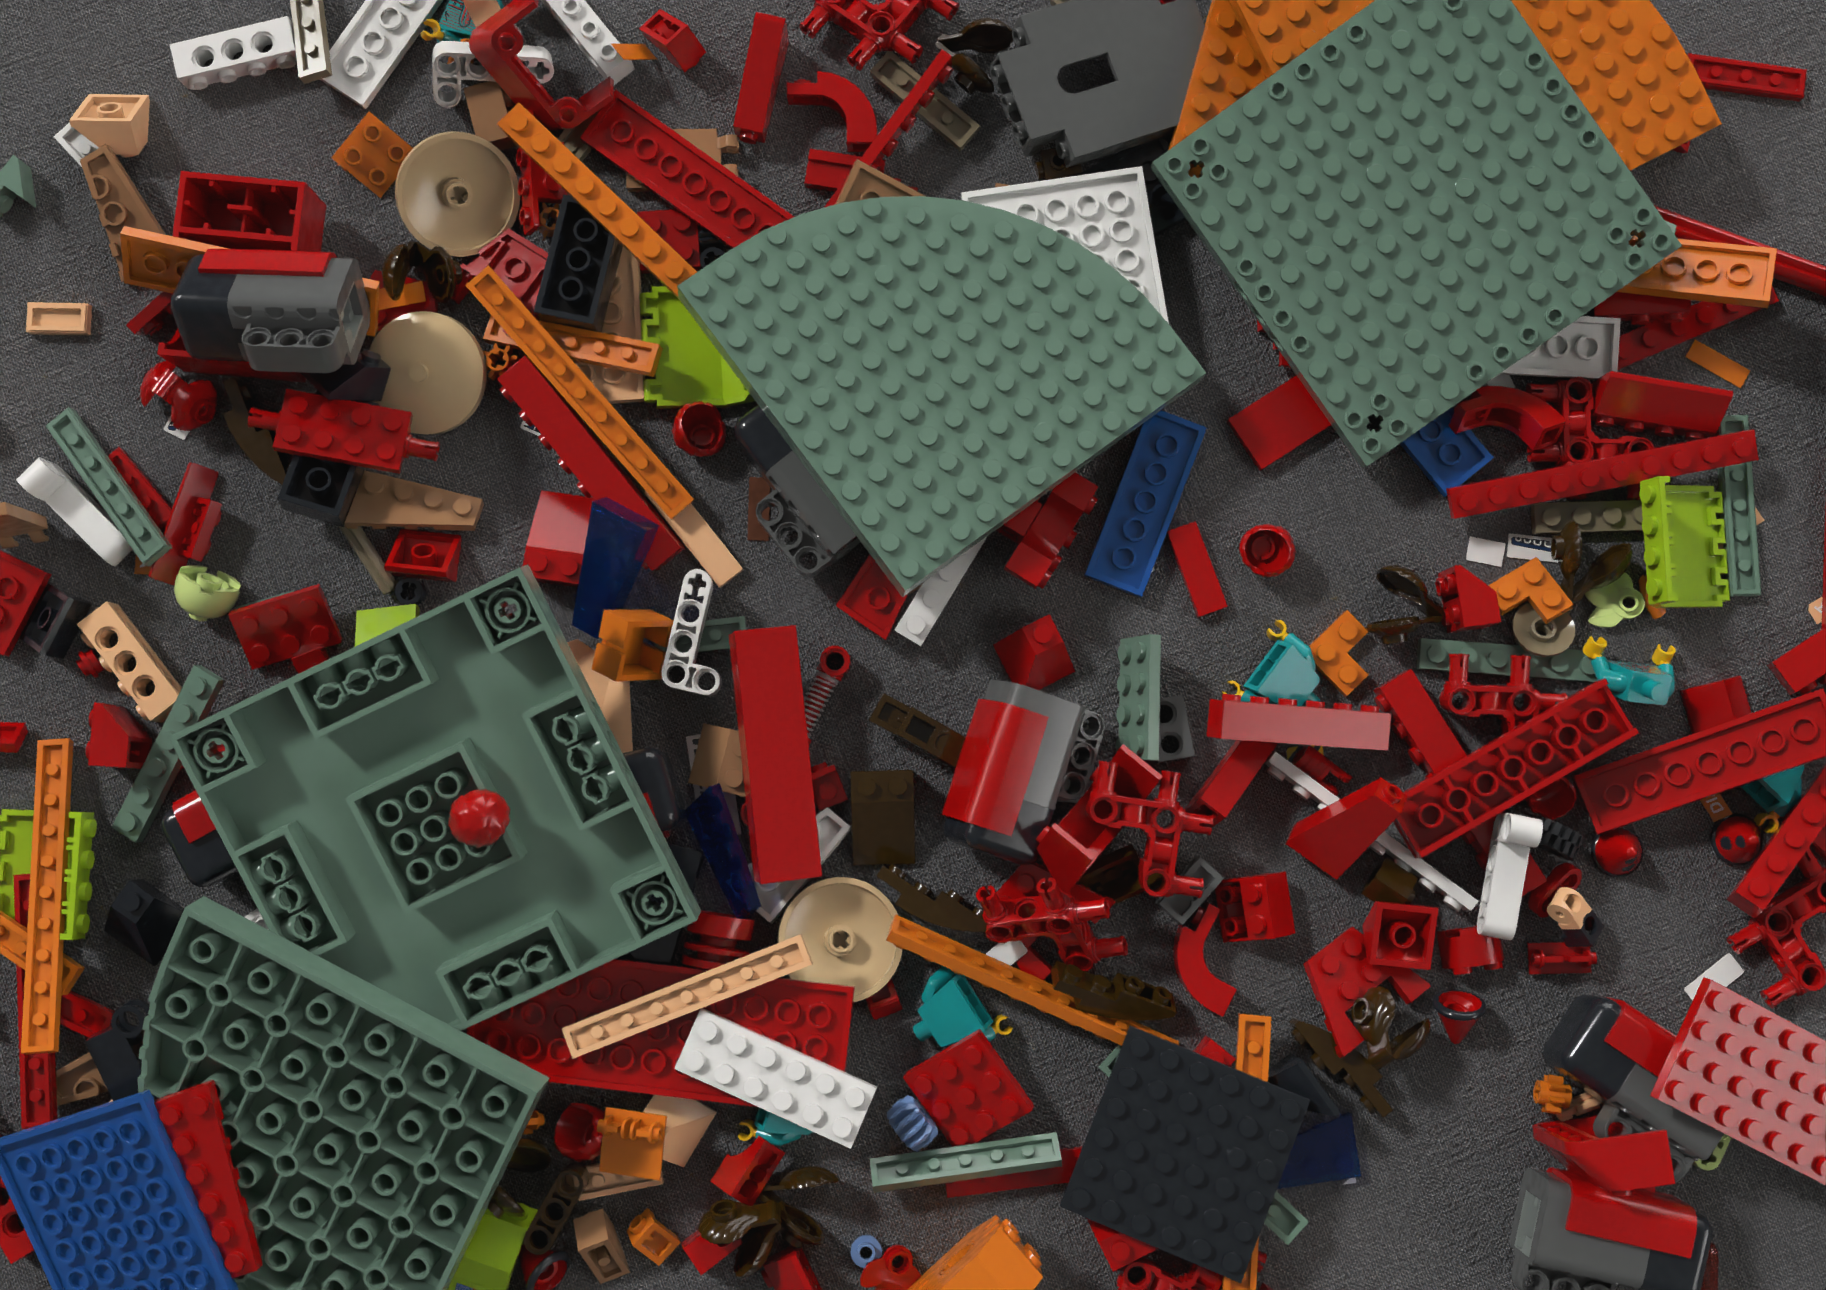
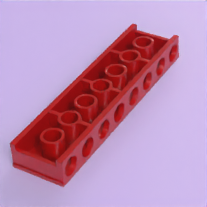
M796 625L733 631V633L729 634L754 881L760 884L822 877Z
M1604 678L1595 681L1404 791L1403 793L1408 797L1401 814L1393 823L1413 857L1422 858L1637 735L1639 733L1637 728H1633L1608 688L1607 684L1609 683Z

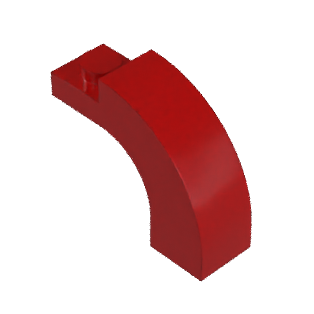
M817 71V83H812L806 79H798L794 83H787L788 105L826 106L840 114L847 127V152H865L877 137V123L873 108L865 94L848 79L833 73Z
M1483 386L1472 393L1470 400H1464L1455 407L1449 427L1455 434L1484 425L1503 427L1518 435L1534 451L1557 443L1567 420L1551 405L1530 393L1504 386Z
M1204 903L1203 907L1199 906L1191 917L1190 922L1194 924L1192 929L1181 924L1178 927L1173 946L1174 965L1178 978L1188 994L1200 1005L1223 1017L1237 989L1216 978L1205 964L1203 957L1204 942L1220 909L1209 903Z

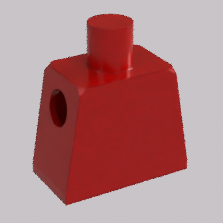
M698 1230L681 1242L683 1250L700 1275H703L743 1243L741 1238L730 1244L710 1243L701 1237V1233Z

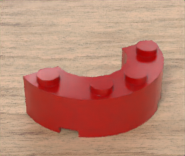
M1075 472L1054 487L1027 534L1007 562L1004 570L1034 589L1037 586L1043 589L1062 557L1057 555L1062 546L1068 549L1076 537L1077 533L1073 531L1076 523L1083 512L1089 515L1098 501L1094 494L1099 486Z

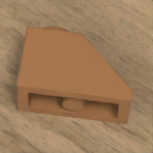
M603 1208L573 1220L578 1252L600 1284L630 1273L615 1227Z

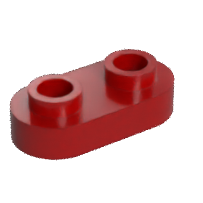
M1566 862L1557 865L1546 878L1547 881L1531 891L1528 907L1531 911L1542 918L1549 916L1547 907L1559 888L1569 887L1574 890L1577 889L1582 880V872L1571 863Z

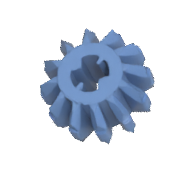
M907 1095L903 1099L900 1098L887 1112L889 1124L893 1127L894 1132L897 1133L907 1147L916 1152L928 1146L938 1135V1128L935 1126V1122L918 1100L912 1096Z

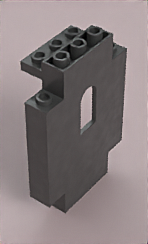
M1071 0L1020 15L1012 28L1013 41L1019 48L998 53L990 65L991 79L997 92L1002 95L1001 104L1007 119L1012 121V133L1018 147L1023 149L1025 157L1037 154L1045 143L1056 140V152L1059 158L1063 159L1066 168L1155 139L1157 140L1163 136L1172 135L1174 128L1179 123L1205 29L1195 0H1176L1162 5L1159 0ZM1106 55L1116 80L1109 84L1072 94L1060 87L1057 76L1059 70L1064 67Z

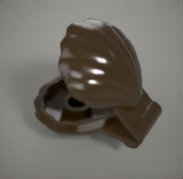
M981 18L966 25L958 34H942L938 37L936 42L939 52L943 49L952 56V68L957 74L954 80L968 94L971 95L975 90L985 93L995 92L994 84L988 75L968 56L954 54L953 52L971 49L981 53H997L1006 50L1013 42L1012 29L999 19Z
M414 241L408 242L407 245L400 244L394 247L387 255L382 268L383 287L394 301L400 299L406 276L413 266L425 275L432 296L441 303H447L453 297L456 285H459L462 281V270L459 263L452 260V257L443 247L435 246L430 251L422 243Z
M1574 520L1568 522L1562 529L1561 534L1553 536L1551 539V557L1553 560H1558L1563 575V582L1560 585L1561 589L1569 599L1580 601L1589 589L1602 588L1613 583L1625 573L1631 564V544H1616L1608 548L1595 559L1587 574L1573 586L1574 576L1582 559V537L1578 524Z
M1397 565L1384 566L1376 571V579L1386 590L1410 601L1426 615V617L1420 618L1419 616L1368 623L1365 629L1374 635L1382 636L1383 644L1408 641L1407 634L1418 629L1423 623H1439L1442 621L1443 608L1435 605L1428 599L1426 585L1418 574L1408 568Z
M1382 986L1368 989L1363 998H1358L1352 1007L1354 1026L1367 1042L1368 1062L1378 1070L1395 1060H1403L1416 1053L1423 1046L1430 1032V1021L1426 1018L1389 1041L1388 1030L1395 1016L1396 1006L1391 992Z
M520 1139L506 1168L521 1172H537L546 1169L551 1162L550 1153L538 1142L531 1139ZM498 1184L487 1208L498 1219L505 1213L513 1217H523L524 1209Z
M819 1166L803 1167L788 1173L782 1178L780 1183L766 1184L759 1195V1199L762 1202L774 1200L780 1206L781 1225L783 1227L781 1235L789 1244L796 1248H801L804 1243L818 1246L826 1240L823 1229L805 1212L785 1203L772 1190L823 1186L825 1183H836L840 1181V1178L829 1169Z
M729 1199L719 1200L703 1215L698 1231L701 1233L702 1238L714 1244H730L742 1237L743 1243L737 1248L734 1272L736 1277H748L756 1273L764 1265L772 1250L775 1232L780 1231L782 1227L781 1209L774 1200L754 1206Z

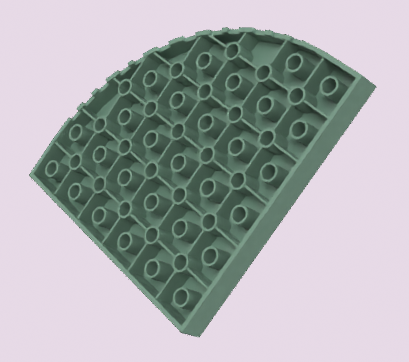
M926 196L878 197L839 203L803 213L756 234L677 286L680 301L902 597L1197 385L1206 374L1205 370L1168 322L1147 298L1111 265L1079 243L1043 224L1002 209L964 200Z
M205 896L186 906L163 957L148 999L150 1002L148 1016L144 1018L142 1030H145L143 1046L139 1049V1059H142L141 1075L138 1077V1093L150 1089L155 1101L158 1098L214 1080L224 1115L222 1120L225 1136L230 1137L232 1145L230 1155L233 1167L238 1168L240 1179L237 1181L241 1195L246 1198L249 1219L254 1228L263 1265L257 1271L234 1278L238 1289L447 1290L550 1078Z

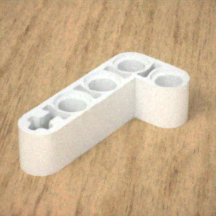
M441 41L433 48V96L436 103L442 107L450 108L459 103L461 98V80L495 81L483 65L477 66L470 62L476 57L470 51L469 42ZM523 45L517 56L521 61H525L526 67L540 84L550 81L554 74L550 52L544 47ZM443 56H451L454 58V61L445 64L439 61V59ZM543 62L541 67L537 68V63ZM443 85H449L454 88L453 91L448 93L442 92L439 89Z
M38 457L16 479L27 492L45 501L110 565L116 567L133 550L106 511L57 464Z
M693 569L685 575L661 676L666 685L674 689L712 696L722 686L720 674L710 667L695 663L713 592V581L706 571ZM699 577H702L703 582L706 583L705 588H699L697 595L699 599H703L702 604L694 599H687V595L694 598L695 588L691 585V582L697 581ZM695 606L699 609V617L696 621L686 622L684 620L683 613L687 607ZM682 636H688L692 640L691 649L685 653H680L676 648V642ZM675 666H681L685 671V677L679 683H672L669 679V672ZM705 673H711L715 677V685L710 690H703L699 685V679Z
M1499 813L1497 815L1492 831L1477 919V933L1479 935L1509 941L1513 939L1517 928L1530 847H1538L1543 834V822L1541 819L1511 813Z

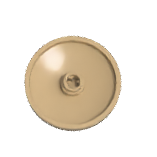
M443 132L421 141L403 160L395 183L396 205L406 228L427 248L432 250L435 246L443 247L450 256L463 257L479 254L478 251L508 228H512L520 205L518 179L510 161L489 141L466 132Z
M419 311L407 313L395 318L382 328L371 344L369 351L379 354L381 359L391 367L382 401L373 402L378 403L382 407L412 412L411 433L439 434L453 430L467 421L478 408L487 383L486 361L475 336L459 321L435 312Z
M848 877L824 879L802 890L791 901L783 914L778 930V943L802 934L813 964L787 974L789 978L855 986L854 1002L864 1000L877 993L894 975L903 949L896 947L893 943L886 941L891 922L895 914L898 915L893 904L874 886Z

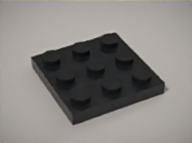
M1164 136L1157 140L1155 139L1122 150L1082 172V175L1142 166L1154 237L1186 220L1151 169L1152 162L1168 151L1169 145Z

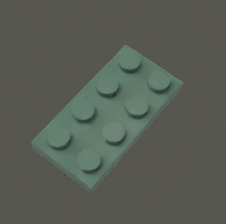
M1148 634L1120 639V646L1118 648L1120 676L1117 680L1119 707L1116 717L1119 723V737L1116 741V751L1124 744L1142 760L1157 761L1159 760L1161 635Z

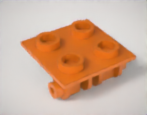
M368 111L331 158L338 163L337 165L341 169L349 172L381 198L396 180L403 160L413 147Z
M606 1107L605 1118L600 1119L597 1124V1131L603 1135L599 1172L660 1181L667 1115Z

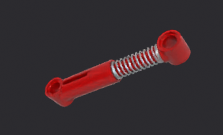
M837 645L829 646L821 653L820 663L816 668L818 671L816 677L813 678L815 682L811 683L812 687L808 688L810 692H807V697H804L809 745L812 742L809 739V736H811L809 732L813 731L812 726H816L814 722H817V717L821 716L819 713L820 711L823 712L822 707H826L824 703L829 702L827 697H831L829 693L834 692L832 688L838 685V681L841 682L843 676L848 673L851 667V659L848 652L843 647ZM833 654H839L844 658V664L838 670H832L827 666V659ZM745 802L741 808V818L743 822L748 826L747 808Z

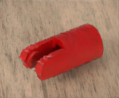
M1304 745L1292 761L1293 765L1335 796L1340 793L1337 787L1324 779L1329 771L1345 783H1349L1353 778L1311 745Z

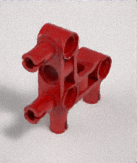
M815 0L814 9L799 24V28L805 35L808 34V37L813 39L827 21H832L859 39L861 42L846 58L848 63L852 67L856 65V69L859 71L863 69L875 53L894 50L914 64L917 61L916 58L919 59L923 47L904 35L924 10L929 7L950 21L953 18L952 15L955 16L958 12L960 5L953 0H886L879 5H873L867 0ZM879 30H886V32H883V33H880V32H877V31H879Z
M1583 377L1558 380L1554 384L1528 383L1526 386L1527 393L1545 402H1553L1554 409L1567 420L1557 443L1534 451L1527 446V453H1531V455L1527 456L1528 463L1554 462L1555 465L1563 466L1630 453L1632 447L1638 451L1654 448L1651 441L1642 437L1621 436L1617 439H1599L1598 436H1595V433L1591 431V410L1594 409L1592 386ZM1569 387L1577 390L1578 400L1570 396ZM1571 447L1578 449L1580 453L1579 460L1572 457L1570 453ZM1640 483L1627 485V500H1634V498L1635 500H1640ZM1586 494L1570 496V497H1566V499H1567V500H1572L1573 498H1575V500L1586 499Z
M1449 653V681H1445L1439 700L1442 708L1450 713L1469 717H1480L1481 714H1495V716H1499L1498 719L1501 720V735L1535 717L1539 712L1554 706L1555 702H1561L1568 698L1566 693H1540L1532 687V684L1529 683L1531 656L1510 655V683H1507V685H1473L1471 682H1468L1470 654ZM1457 692H1460L1463 696V702L1461 706L1455 708L1452 704V698ZM1521 694L1524 698V704L1517 710L1514 706V699L1517 695Z
M1099 760L1096 788H1092V791H1090L1086 812L1093 821L1109 827L1120 829L1122 826L1141 828L1147 837L1144 857L1139 862L1138 878L1140 887L1154 897L1169 898L1173 894L1201 898L1203 891L1191 888L1190 886L1203 888L1204 879L1176 875L1175 866L1180 834L1186 831L1210 836L1212 828L1199 824L1213 825V815L1188 813L1180 807L1177 795L1181 773L1161 770L1163 777L1160 781L1158 798L1154 800L1117 795V792L1114 791L1119 763ZM1099 801H1107L1110 806L1109 813L1104 817H1097L1094 813L1095 805ZM1168 810L1172 816L1171 822L1165 827H1160L1157 823V816L1161 811ZM1154 873L1161 874V885L1156 889H1149L1147 881L1150 875Z
M1810 847L1797 863L1804 875L1803 880L1771 899L1764 911L1757 917L1750 918L1748 926L1727 937V942L1734 944L1731 948L1737 954H1741L1759 941L1766 948L1782 974L1780 981L1760 991L1762 998L1767 997L1764 1001L1772 1009L1793 995L1802 996L1809 991L1820 990L1826 984V971L1815 952H1811L1800 935L1802 931L1800 928L1803 926L1802 923L1817 913L1826 912V896L1824 897L1821 893L1822 884H1826V868L1821 867ZM1772 914L1776 918V925L1773 929L1768 924ZM1808 969L1810 978L1805 983L1803 981V972Z
M1043 878L1037 883V891L1040 894L1038 896L1000 900L993 886H988L987 889L983 886L976 892V898L983 908L982 915L986 923V937L993 942L1021 941L1023 938L1037 936L1050 937L1055 940L1059 948L1058 954L1062 961L1067 965H1075L1083 971L1090 970L1093 964L1098 963L1101 958L1127 956L1128 954L1125 936L1098 939V937L1094 936L1088 923L1090 920L1108 919L1110 917V907L1106 898L1079 901V899L1074 898L1070 894L1061 893L1054 878H1048V882L1046 878Z
M1258 1251V1261L1265 1264L1267 1254ZM1141 1257L1120 1268L1116 1285L1119 1287L1118 1290H1219L1223 1282V1276L1192 1263L1188 1273L1177 1277L1162 1270L1157 1263ZM1258 1262L1257 1265L1258 1273H1260L1263 1268L1260 1262ZM1134 1266H1140L1144 1270L1143 1275L1136 1280L1128 1278V1271Z

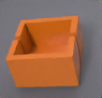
M651 609L604 610L598 636L602 638V642L596 645L592 670L616 682L662 679V667L666 652L643 640L646 638L656 644L667 647L674 620Z

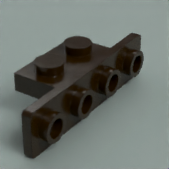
M1132 844L1097 859L1079 880L1080 884L1090 888L1091 891L1104 897L1112 898L1115 901L1114 905L1144 892L1139 885V859ZM1154 873L1150 875L1147 881L1149 889L1162 883L1161 874Z

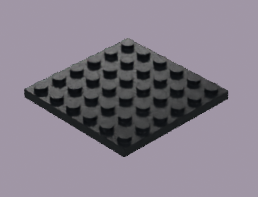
M1129 1025L1060 1202V1207L1241 1283L1310 1099Z

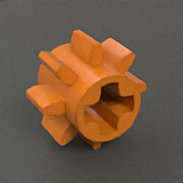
M542 203L541 214L539 213L540 226L536 230L543 234L542 241H545L547 237H553L559 214L558 203L554 205V208L547 207L545 203ZM549 217L555 219L552 227L546 226V221Z
M494 343V349L489 352L483 351V354L486 356L487 370H491L488 377L492 381L497 376L500 377L520 360L518 356H510L513 353L510 345H507L503 350L497 343ZM498 360L506 361L504 366L496 365V362Z
M1544 1074V1081L1537 1080L1533 1089L1534 1103L1542 1104L1541 1112L1561 1114L1562 1108H1569L1571 1104L1572 1088L1568 1084H1563V1076Z

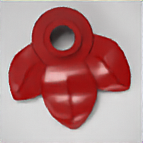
M893 1245L884 1252L881 1258L874 1259L865 1266L860 1277V1285L865 1288L874 1287V1290H907L921 1275L912 1265L913 1256L910 1250L903 1245ZM896 1256H901V1260L899 1263L892 1264V1261Z

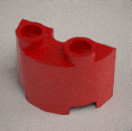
M1477 925L1436 931L1442 968L1453 969L1454 975L1472 973V967L1484 966V970L1503 968L1504 954L1501 939L1479 935L1477 933Z

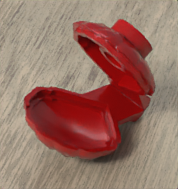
M167 360L159 362L150 368L143 378L140 386L142 405L146 407L153 396L157 394L172 406L171 422H173L174 428L178 430L191 431L210 422L216 412L218 396L213 383L202 379L188 384L172 372L176 367Z

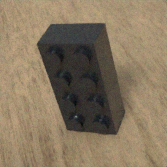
M563 195L534 313L541 321L601 332L623 245L569 195Z
M317 390L316 394L323 395L319 390ZM350 400V401H355V402H361V403H366V404H371V405L380 406L378 403L371 402V401H366V400ZM293 455L277 499L283 510L344 527L365 467Z

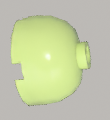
M187 565L182 566L179 574L176 576L174 592L177 603L189 613V617L198 621H207L208 618L214 619L226 615L234 607L240 593V582L219 570L217 571V576L206 573L208 567Z

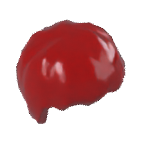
M699 401L685 404L677 412L671 432L677 448L682 449L690 456L708 457L717 454L723 448L727 430L716 406L709 402Z
M1263 524L1256 525L1246 531L1240 541L1239 553L1242 562L1256 575L1276 577L1292 566L1295 560L1296 548L1294 539L1282 526Z
M487 789L473 790L465 795H461L452 803L448 826L458 842L477 848L492 845L505 833V829L510 823V807L504 797L497 792Z
M584 1103L569 1104L564 1109L554 1129L555 1136L553 1140L556 1149L563 1156L578 1162L593 1160L601 1155L603 1135L597 1131V1124L600 1119L605 1118V1111Z

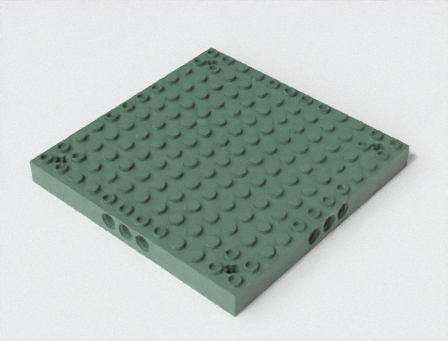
M1375 0L1154 160L1151 165V169L1361 467L1369 466L1682 246L1511 0ZM1191 164L1194 167L1199 165L1202 168L1199 178L1196 175L1191 177L1188 174ZM1633 235H1636L1638 240L1634 246H1631L1628 241L1631 240ZM1369 416L1371 419L1378 418L1379 422L1376 424L1377 431L1367 429L1366 425L1369 424Z
M528 564L168 736L268 929L460 1031L697 921L701 913V909ZM515 603L517 611L507 614L504 607ZM223 744L225 751L219 752L217 745ZM487 789L503 796L510 807V823L505 829V833L492 845L480 848L458 842L448 826L452 803L461 795H465L470 791ZM653 894L656 898H663L660 905L657 901H650V898Z

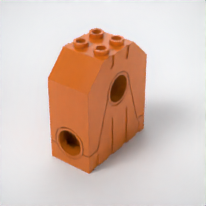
M995 1215L972 1229L907 1290H1034L1043 1278L1040 1268L1043 1264L1039 1259L1041 1258L1040 1255L1029 1243L1023 1245L1020 1242L1019 1231L1010 1220L1006 1218L1002 1221L998 1215Z

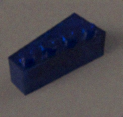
M608 497L592 501L572 626L598 640L601 639L598 636L604 610L623 609L660 525Z

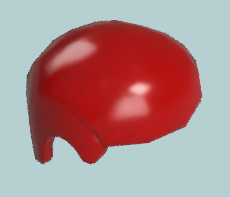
M1563 776L1525 798V801L1533 813H1538L1545 819L1553 820L1568 813L1573 808L1577 796L1574 786Z

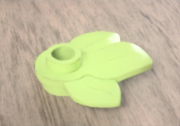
M1624 573L1619 579L1605 587L1589 589L1584 594L1596 606L1588 622L1597 627H1614L1623 618L1632 619L1639 616L1645 607L1643 595L1633 588L1632 579L1627 573ZM1631 598L1634 600L1635 606L1626 608L1623 605V600Z

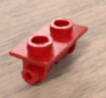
M1564 942L1527 943L1529 974L1592 973L1591 965L1597 964L1596 952H1591L1590 947H1567Z

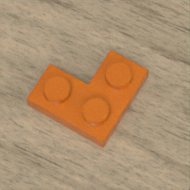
M1537 557L1488 585L1497 592L1501 616L1528 600L1541 619L1547 624L1571 610L1574 605Z
M1348 610L1344 611L1309 645L1316 668L1344 697L1348 696L1368 676L1367 672L1348 654L1368 631Z

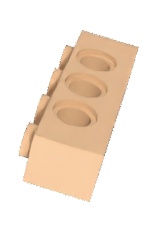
M106 601L77 623L83 632L80 636L90 648H95L101 655L99 658L101 665L108 672H113L120 680L117 682V685L121 691L128 697L132 696L138 705L135 708L140 716L146 721L162 723L167 719L182 687L118 604ZM116 633L118 642L111 648L109 639L112 634ZM132 657H135L136 667L130 672L127 664ZM150 681H153L155 684V690L150 696H148L146 693V685Z

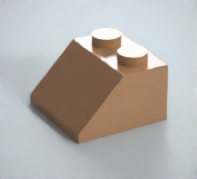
M703 723L688 783L745 797L739 731Z

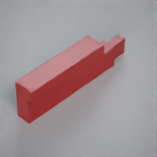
M810 149L804 182L805 187L836 192L850 173L854 162L857 159L860 160L862 156ZM881 160L878 164L881 166L879 171L885 173L886 162ZM893 178V179H895V180L901 182V179ZM910 187V188H912L913 190H915V191L918 192V188H917V187Z

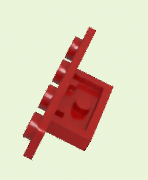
M528 110L534 116V111ZM519 147L516 154L517 166H520L521 173L518 181V194L522 196L519 221L523 225L524 235L531 236L540 226L539 202L561 204L563 195H567V192Z
M193 462L188 463L163 533L173 548L152 564L148 574L150 578L175 586L176 576L179 574L180 568L186 566L188 559L202 562L203 557L209 552L213 529L221 519L220 510L222 504L210 500L219 475L217 471Z

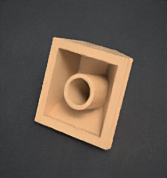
M88 94L70 118V125L99 148L106 144L112 148L115 155L125 158L134 157L140 154L148 142L149 95Z
M653 1095L643 1111L667 1115L663 1160L681 1167H685L717 1113L698 1100Z

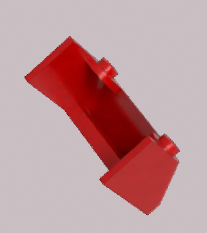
M513 0L475 28L469 40V48L472 54L516 105L520 103L524 108L533 110L534 117L548 130L574 128L613 101L614 80L610 76L579 99L562 97L555 101L517 56L523 47V35L515 23L537 8L538 0Z
M1124 744L1110 761L1119 763L1114 790L1117 792V795L1146 799L1163 777ZM1099 766L1089 778L1093 781L1092 785L1058 825L1056 823L1052 827L1047 825L1036 838V841L1040 843L1037 847L1038 853L1052 878L1056 880L1057 886L1067 894L1124 828V826L1120 829L1097 823L1086 812L1090 791H1092V788H1096ZM1105 800L1099 801L1094 807V813L1097 817L1106 816L1110 810V806Z
M1598 1115L1572 1118L1566 1121L1541 1122L1532 1125L1534 1139L1565 1168L1586 1181L1606 1191H1611L1612 1196H1628L1632 1194L1631 1190L1675 1184L1668 1135L1665 1129L1614 1136L1617 1132V1125L1614 1122L1608 1128L1609 1137L1598 1138L1593 1131V1124Z

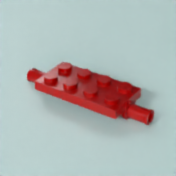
M286 389L282 409L279 413L251 407L249 413L252 416H248V427L276 432L272 446L274 451L400 474L402 463L409 456L437 461V453L440 450V442L413 438V435L410 434L413 418L412 412L350 400H329L323 395Z

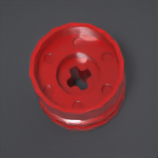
M701 910L697 921L687 925L689 932L700 935L699 941L684 943V948L697 951V955H682L681 963L693 968L711 970L734 961V957L749 955L748 951L737 948L736 945L737 941L752 940L755 919Z

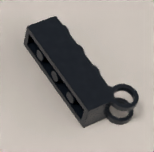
M669 842L668 845L694 894L705 852ZM654 894L650 898L651 902L657 901L659 905L663 900L662 897L656 898ZM684 927L629 953L633 956L634 961L673 965Z
M133 999L125 1003L113 1014L111 1019L112 1026L94 1033L84 1041L113 1101L138 1093V1077L141 1075L142 1059H139V1049L143 1046L141 1031L145 1014L134 1005L141 1006L145 1010L146 1016H148L150 1007L146 1001L141 999ZM126 1011L133 1012L138 1016L139 1025H132L127 1021Z

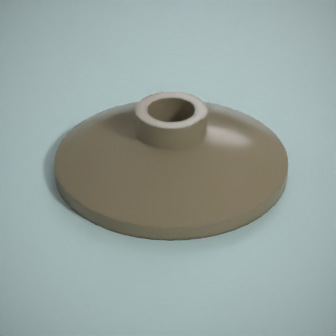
M1526 603L1516 612L1512 621V631L1516 641L1523 649L1537 656L1551 657L1563 653L1570 647L1575 637V624L1568 612L1545 624L1531 604ZM1536 631H1543L1546 636L1540 635Z

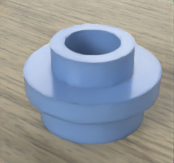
M870 1235L858 1237L852 1243L851 1258L857 1266L865 1268L872 1260L881 1258L882 1247L880 1242ZM863 1247H869L872 1250V1255L865 1258L860 1254V1250Z

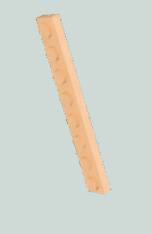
M800 934L562 1028L572 1059L810 966L813 962L803 935Z

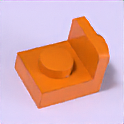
M648 1208L631 1221L626 1231L632 1246L658 1266L681 1243L679 1237L656 1220L653 1212Z

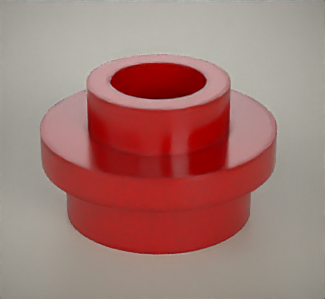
M91 649L86 652H78L80 659L76 663L86 677L92 674L95 679L98 678V673L105 669Z

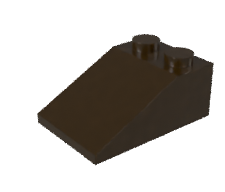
M913 770L851 771L853 865L915 864Z

